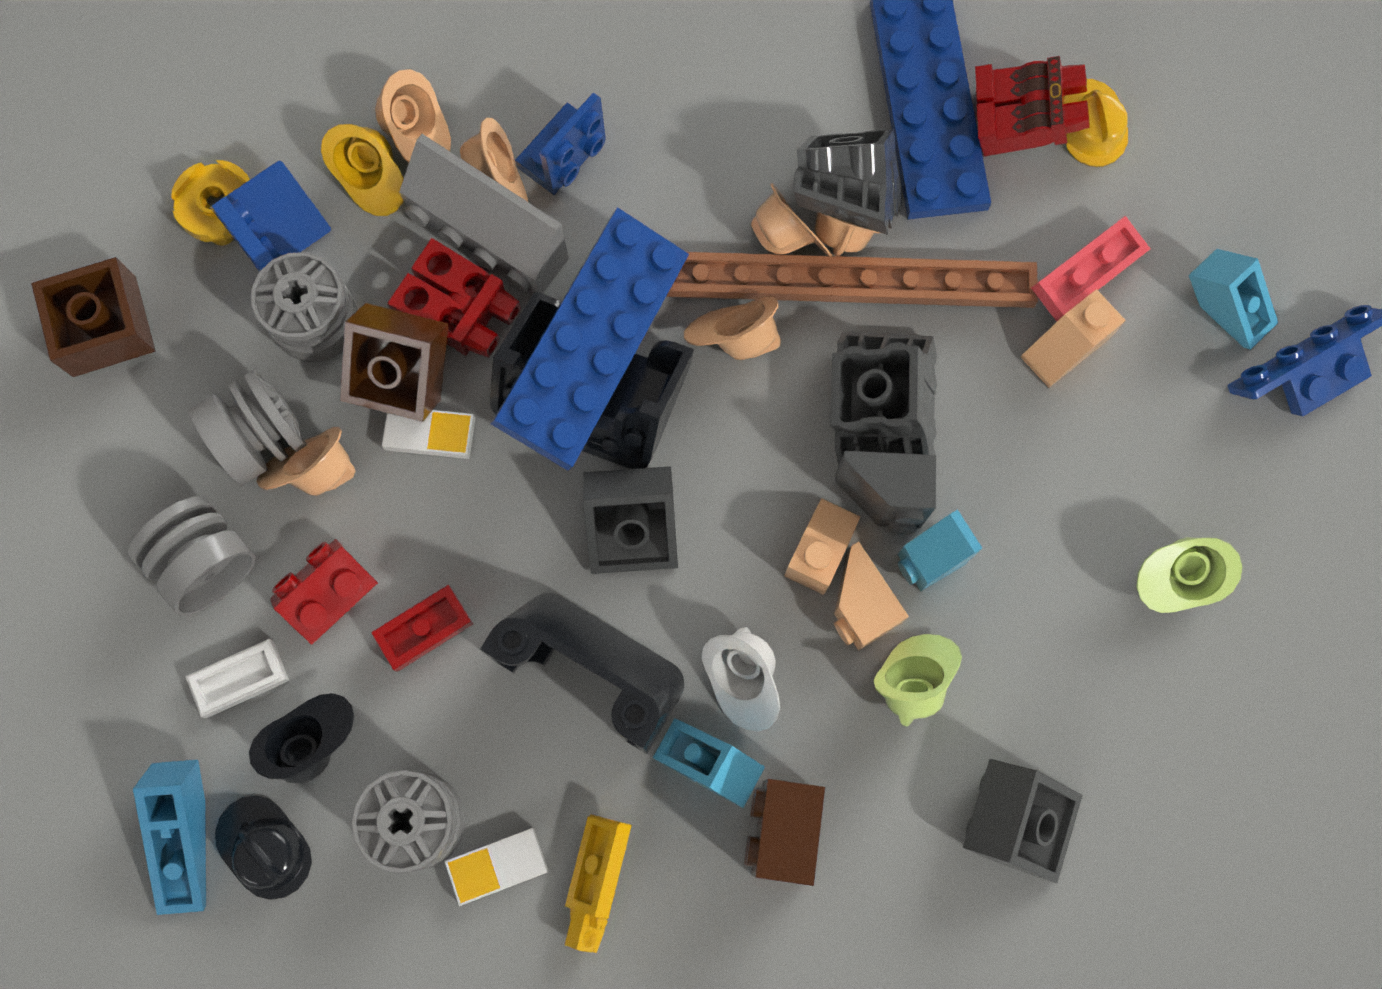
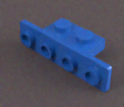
M1360 305L1345 312V317L1331 325L1313 330L1309 338L1297 345L1284 347L1276 352V357L1266 363L1244 370L1240 378L1227 385L1230 394L1254 400L1282 385L1291 414L1302 417L1372 376L1361 338L1382 326V309L1372 308L1370 305Z

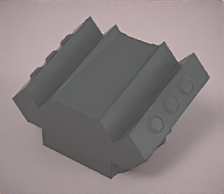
M894 129L811 136L797 149L798 169L795 171L793 192L798 206L888 235V228L892 229L893 217H898V209L902 210V186L897 169Z
M842 332L837 342V353H832L830 426L835 430V452L838 467L845 451L935 455L933 443L937 434L936 420L934 419L937 381L934 366L937 360L934 336Z

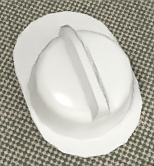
M747 627L738 629L733 635H718L710 638L703 647L701 658L723 713L734 724L745 730L759 732L770 728L778 719L780 711L779 694L773 680L776 664L773 650L759 636L751 634Z

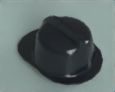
M334 693L321 694L307 700L285 716L261 729L253 739L249 750L251 766L257 774L268 779H282L289 783H304L313 780L322 774L329 764L331 754L345 742L351 732L354 722L352 705L344 696Z
M260 796L240 798L226 808L220 816L215 830L216 847L221 858L240 883L255 896L269 900L285 898L297 891L308 878L312 864L311 850L304 836L283 810L270 799Z

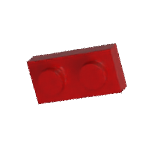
M447 585L371 633L392 669L398 672L472 626L473 622L453 589Z

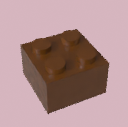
M117 257L31 283L50 361L70 376H80L156 352L137 278Z
M365 303L345 321L340 401L423 422L441 401L448 323Z
M766 779L763 781L762 788L753 790L750 817L758 818L756 837H747L744 864L752 866L751 875L755 878L814 886L825 787Z

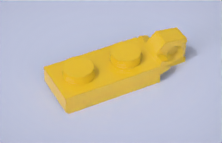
M592 814L587 817L565 907L570 908L571 920L565 946L579 951L597 953L608 922L607 919L609 918L632 825Z

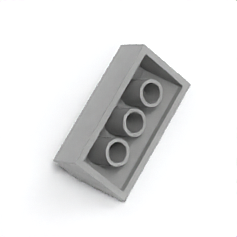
M424 134L419 136L399 191L407 207L405 209L406 214L423 227L428 223L439 230L438 234L454 248H459L462 245L471 251L472 257L484 268L492 270L495 267L506 274L505 278L519 291L525 293L529 289L533 293L536 291L543 294L569 259L562 224Z

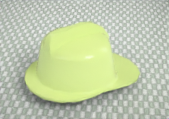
M1186 537L1155 550L1144 560L1137 575L1136 588L1142 602L1149 609L1160 613L1178 612L1209 605L1223 600L1235 590L1241 580V559L1239 553L1231 544L1221 539Z
M923 634L900 642L892 650L882 668L877 672L874 678V685L876 691L885 697L888 708L899 716L900 723L903 726H909L914 719L932 716L942 708L947 688L960 668L962 660L960 649L951 639L941 635Z

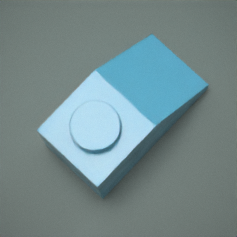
M1216 249L1189 274L1199 306L1243 348L1251 350L1278 324L1258 258Z
M957 509L904 545L897 554L901 559L898 562V567L906 581L910 585L916 583L919 590L922 591L965 566L983 548Z
M674 718L653 756L660 763L744 808L765 768L732 745Z

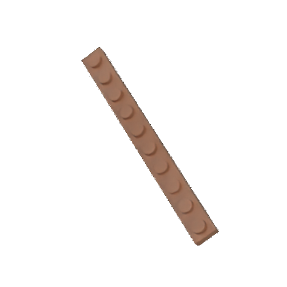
M687 252L689 256L666 296L754 300L763 297H774L777 300L1034 308L1038 303V297L1031 287L1038 283L1037 262Z

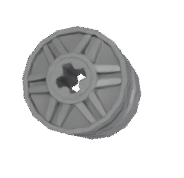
M307 252L282 255L271 260L258 273L251 288V306L258 322L291 357L305 362H323L343 352L345 321L358 310V307L336 269L324 258Z
M255 369L244 375L246 382L253 392L250 396L237 381L229 384L230 392L236 403L234 406L229 407L220 397L213 394L188 409L189 417L208 449L226 473L240 486L245 485L267 471L265 460L260 452L263 449L267 448L280 461L288 457L285 448L279 440L282 437L296 452L307 445L301 434L299 421L277 388L263 379Z
M190 497L165 508L150 519L135 534L128 547V556L137 566L142 568V573L146 578L151 581H158V593L179 616L195 614L223 599L248 576L255 565L256 556L234 531H226L227 521L219 513H216L217 509L206 497Z
M401 770L384 774L365 788L355 804L351 824L354 842L365 860L380 870L402 874L435 867L450 857L462 839L465 816L462 801L451 785L437 776ZM412 812L413 816L409 820L410 825L413 827L412 830H398L402 822L398 814Z

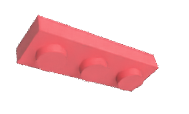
M1124 216L1032 286L1031 289L1053 318L1058 321L1093 291L1099 290L1151 248L1128 218Z

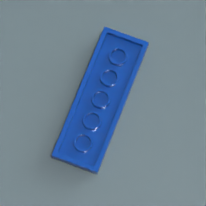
M870 0L892 130L894 129L895 150L907 220L989 210L991 197L981 145L978 139V129L953 0Z
M617 207L491 425L567 471L570 470L579 457L689 254Z

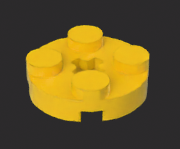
M215 160L218 164L206 166L201 162L186 169L176 180L171 194V198L174 200L173 214L181 227L192 237L200 241L213 242L218 246H224L231 243L234 238L212 209H209L210 205L207 199L210 196L218 198L221 194L225 197L249 181L250 178L239 166L229 161Z

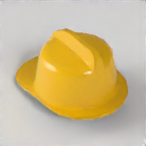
M1087 79V92L1066 95L1065 104L1087 100L1090 128L1067 133L1066 147L1078 162L1092 167H1103L1114 163L1125 151L1128 144V115L1114 90L1103 82Z
M338 124L327 131L321 144L324 163L353 201L361 209L374 216H388L396 212L404 202L399 192L404 178L393 161L391 145L387 139L377 130L353 124Z

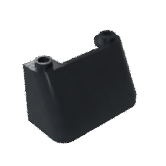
M535 291L493 356L490 406L495 415L562 301ZM665 340L653 345L648 358L635 353L582 451L630 469L648 467L690 368L694 349Z
M542 593L501 620L492 629L480 648L495 663L513 674L519 666L525 663L536 662L545 666L554 650H557L620 688L622 691L611 711L612 723L616 731L628 739L627 743L645 754L649 752L684 690V677L681 670L672 662L563 597L553 593Z

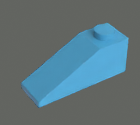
M198 759L152 763L134 786L133 793L157 915L204 911L206 907V806Z

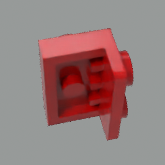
M334 539L329 545L326 542H322L315 547L306 557L308 564L296 575L292 572L288 573L272 589L274 595L270 598L273 609L311 645L378 584L376 579L337 539Z

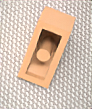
M1096 289L1062 316L1022 354L1021 358L1042 382L1050 388L1106 343L1126 320Z
M821 498L788 565L785 577L824 595L861 516Z
M859 541L853 544L846 554L834 612L838 619L834 622L838 634L848 646L854 643L858 651L902 624L909 617Z

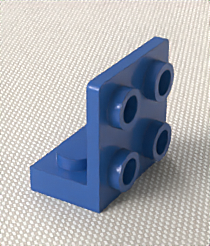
M592 93L578 110L567 102L515 159L516 167L553 195L562 186H569L577 177L580 166L589 156H596L604 146L606 136L601 97Z
M282 161L275 162L210 206L259 272L271 260L287 253L302 252L331 231L329 224Z

